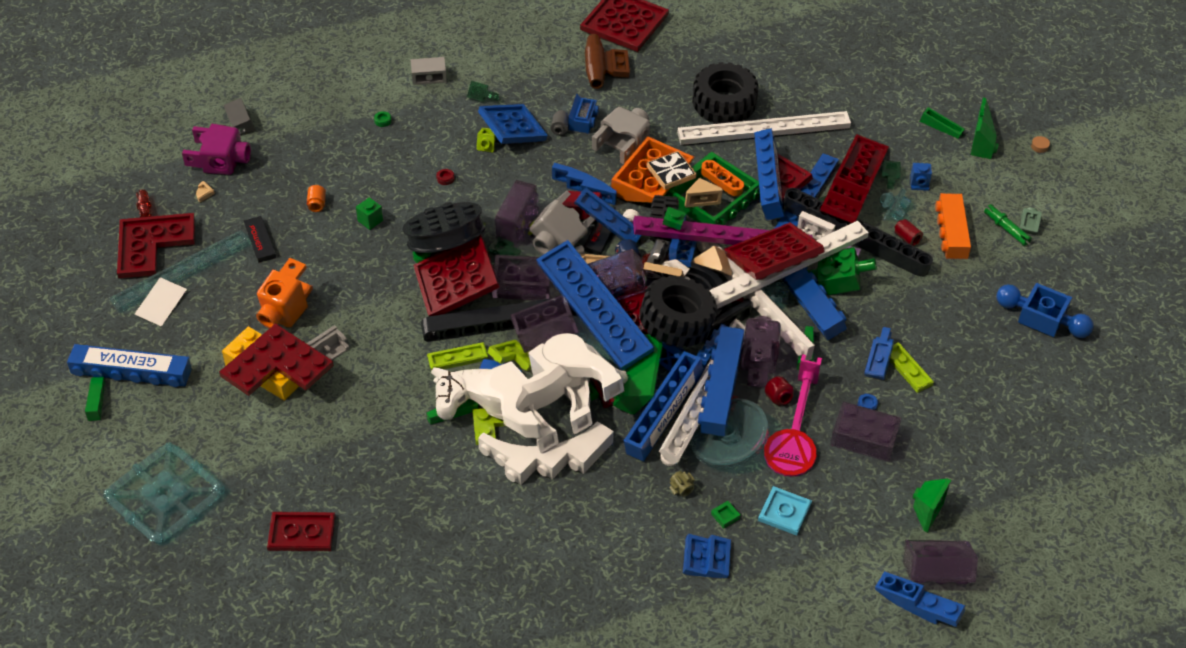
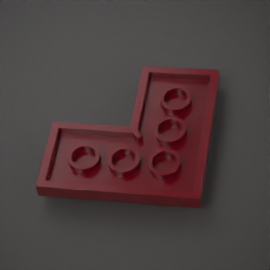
M194 213L120 219L117 261L118 279L156 275L157 248L195 244Z
M275 323L221 369L219 374L224 380L250 396L276 372H279L304 390H308L334 364L331 359Z

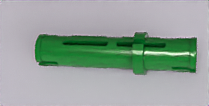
M988 205L990 210L986 208L984 213L993 219L997 226H1001L1023 246L1028 244L1025 240L1030 243L1031 236L1027 235L1009 220L1008 216L1005 213H1001L994 205Z

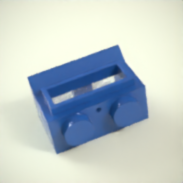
M576 94L569 114V130L589 133L591 127L594 128V116H598L599 113L597 100L581 98Z

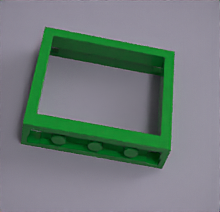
M711 152L691 167L696 173L695 179L671 187L664 195L677 197L679 200L678 210L685 212L687 216L698 223L725 225L728 220L734 219L740 210H745L751 201L759 198L760 188L759 181ZM706 160L715 161L744 182V190L746 191L715 217L698 206L685 208V198L681 196L699 178L704 177L701 173L702 163Z

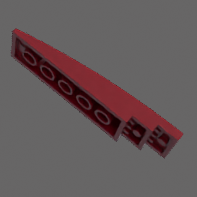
M856 134L834 177L820 211L851 223L856 222L889 146Z

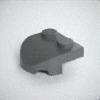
M657 239L647 262L662 265L671 243Z

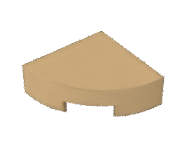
M205 181L198 185L196 196L199 202L215 194L214 190Z

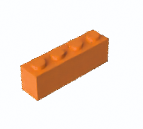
M940 193L939 201H936L935 210L939 212L937 223L941 225L939 236L943 238L941 244L942 252H945L946 259H968L971 244L962 194Z

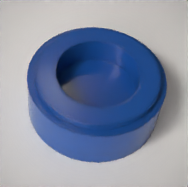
M863 394L859 397L857 405L862 412L872 413L877 409L878 400L872 394Z

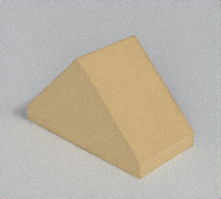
M699 178L686 191L685 208L721 204L722 188Z
M716 246L711 247L692 261V263L707 267L712 271L729 276L732 275L725 251Z

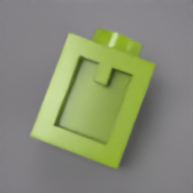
M482 128L477 133L478 151H494L497 137L490 128Z

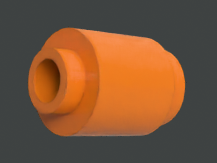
M313 185L308 188L307 206L310 211L320 212L324 208L325 188L320 185Z

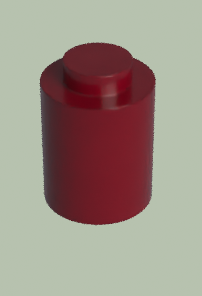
M907 219L898 221L894 227V233L912 246L919 243L923 237V232Z

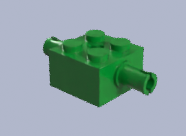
M855 247L843 249L819 260L816 269L807 271L814 274L819 285L824 287L826 295L860 290V273L877 270L875 258L859 261Z

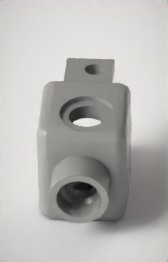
M617 107L601 121V128L592 136V149L597 151L605 143L620 151V163L625 164L647 136L650 137L648 114L640 108H634L632 111H629L623 107Z
M565 191L546 206L530 227V231L536 236L532 241L533 246L542 255L567 240L574 246L588 232L587 228L595 220L590 216L581 223L579 213L574 208H567L562 204L571 195L568 191Z

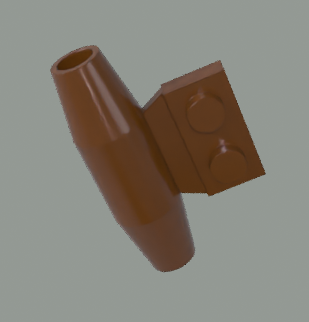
M591 34L587 37L585 47V67L590 86L594 89L601 88L604 84L605 73H609L614 77L629 78L630 74L628 50L611 49L605 52L601 39L597 34Z

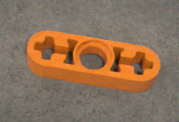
M706 160L702 163L701 173L703 176L732 196L743 194L744 182L713 160ZM724 176V177H726L727 179H726V180H720L718 177Z

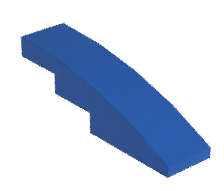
M554 162L552 166V179L566 182L568 189L582 192L586 187L591 192H600L604 202L616 205V190L587 173Z

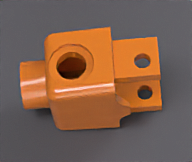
M289 258L280 271H271L257 291L261 309L256 314V318L261 324L268 328L272 327L275 323L292 327L308 307L306 298L313 290L311 285L298 280L306 270V264Z

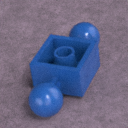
M1038 283L1035 284L1028 298L1021 296L1020 290L1011 284L1002 286L997 292L996 298L1002 307H1022L1018 323L1054 337L1061 324L1068 326L1070 333L1077 338H1085L1093 331L1094 324L1088 315L1076 314L1072 317L1066 314L1072 297Z

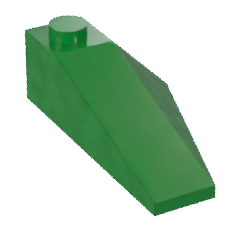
M983 97L970 155L991 159L992 154L997 153L999 143H995L996 131L987 98Z

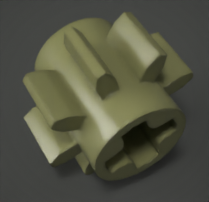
M678 471L670 478L671 486L669 488L674 495L678 494L685 497L693 492L695 485L693 482L695 479L690 472L686 474L685 471Z

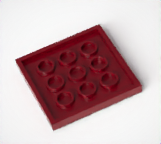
M601 0L580 24V30L590 34H597L600 38L638 52L669 15V9L645 0Z
M791 222L724 249L726 256L755 280L765 279L770 274L782 272L787 267L799 265L802 261L816 258L819 254L825 252L824 246Z
M482 235L463 245L444 250L413 265L429 317L446 314L500 288Z

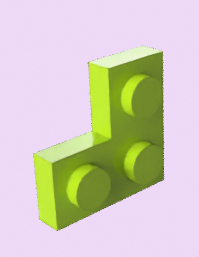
M516 339L489 347L487 353L496 362L501 364L514 360L522 369L526 371L532 370L528 353L530 351Z
M484 408L473 409L476 445H479L478 437L482 433L496 439L495 427L506 426L504 421L489 415Z

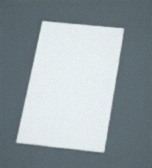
M160 277L135 315L162 326L187 289Z

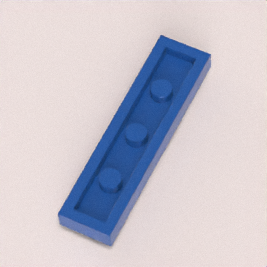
M585 187L575 200L574 204L620 239H629L637 242L641 235L634 234L632 222Z

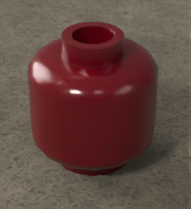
M778 376L768 381L765 386V394L775 405L781 406L788 404L792 400L794 389L784 377Z

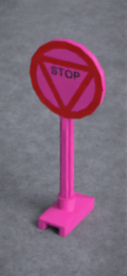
M802 354L798 380L802 381V387L792 428L775 432L768 438L764 446V458L767 465L774 472L783 476L796 477L803 475L813 467L816 460V447L813 440L801 432L800 427L810 384H817L822 358H818L817 362L805 360L806 355Z

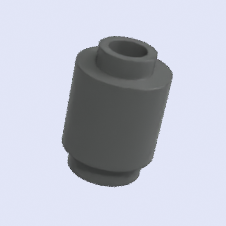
M559 110L553 115L550 129L554 134L564 135L568 130L569 115L566 111Z

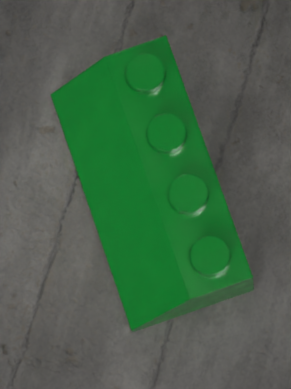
M646 334L645 337L653 345L654 351L623 370L626 371L628 380L626 383H623L624 391L614 396L613 406L631 415H635L654 396L663 341L659 342L656 340V337H651L649 334Z

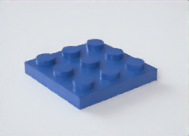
M524 104L479 107L478 113L501 144L546 141L548 135Z

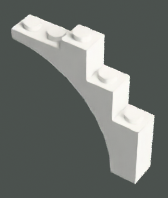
M597 421L587 431L572 439L558 443L540 453L538 446L514 445L497 440L485 433L478 437L479 450L483 455H489L500 466H505L506 477L510 481L522 485L536 469L542 476H548L551 479L567 464H569L571 469L578 470L584 474L613 443L614 431Z

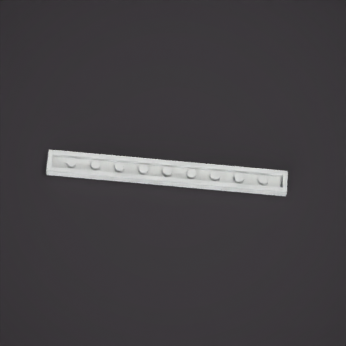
M847 111L681 127L678 128L677 133L680 145L755 138L754 132L772 128L774 136L850 128L851 122Z
M856 221L816 240L824 246L825 251L816 258L807 259L799 265L787 267L784 271L770 274L762 280H755L748 273H745L709 291L714 296L718 309L868 238V232Z
M697 242V248L702 253L713 246L722 249L717 243ZM727 257L732 275H723L728 281L745 274L737 264ZM761 289L744 296L745 299L748 298L752 301V307L795 350L797 355L802 357V354L806 355L805 360L807 361L812 359L815 345Z
M735 319L729 326L744 329V341L746 340L750 330L740 321ZM711 359L659 450L673 465L679 462L699 425V412L704 410V408H701L702 397L707 396L705 383L711 377L708 376L709 364L713 365L714 362Z

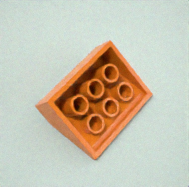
M647 136L612 178L611 188L617 191L618 198L625 201L652 203L655 195L664 196L669 189H663L647 168V162L679 151L687 163L690 164L694 156Z

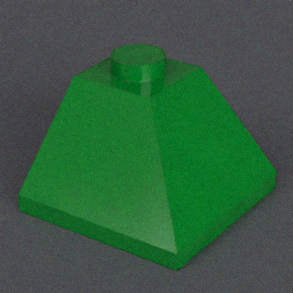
M948 478L925 481L922 487H917L912 498L915 499L913 508L923 531L927 533L945 503L951 480Z

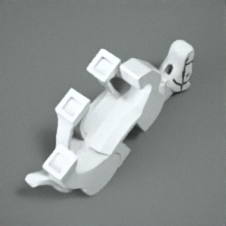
M570 333L553 336L545 344L542 343L528 352L533 377L527 379L512 362L493 369H468L450 372L440 368H433L431 371L437 377L433 381L436 383V411L440 418L443 420L452 419L456 414V409L468 399H472L480 404L489 415L502 419L504 424L526 438H536L540 453L557 445L559 442L556 430L545 422L537 412L539 408L548 406L565 394L572 402L570 420L573 433L576 434L592 425L591 400L588 386L590 377L602 383L604 400L607 401L624 391L623 383L627 382L628 376L626 371H620L606 361L593 346L584 343L582 338Z

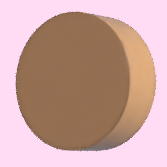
M1037 136L1033 138L1031 148L1036 152L1044 153L1048 151L1050 142L1045 137Z

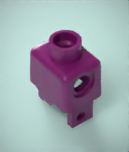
M212 123L209 128L193 126L192 132L195 143H202L200 151L183 149L182 152L185 166L203 168V172L207 174L231 175L237 163L247 164L249 162L251 146L249 142H241L238 128Z

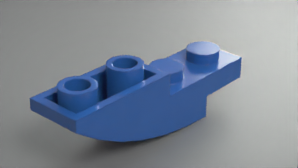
M885 571L875 586L876 591L897 606L933 624L942 621L957 627L965 612V605L924 591V585Z

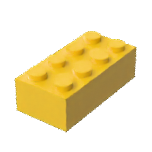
M248 326L222 350L225 365L230 363L262 334ZM276 372L261 385L262 388L284 401L299 387L279 372Z

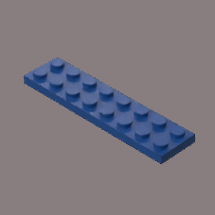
M569 240L536 259L540 268L621 371L654 351L653 345Z

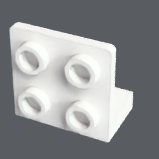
M804 211L799 215L798 228L806 234L812 235L815 239H820L835 231V225Z

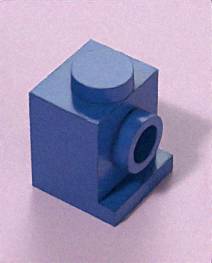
M913 163L910 174L911 190L929 191L932 175L930 163Z

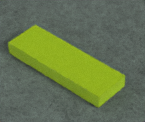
M484 342L428 353L427 358L432 371L433 368L444 370L482 362L483 359H488V354Z
M899 342L894 344L890 363L911 387L919 393L933 386L934 381Z

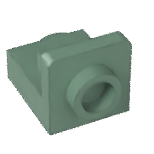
M1031 207L1024 208L1021 213L1019 228L1024 232L1037 234L1042 212Z

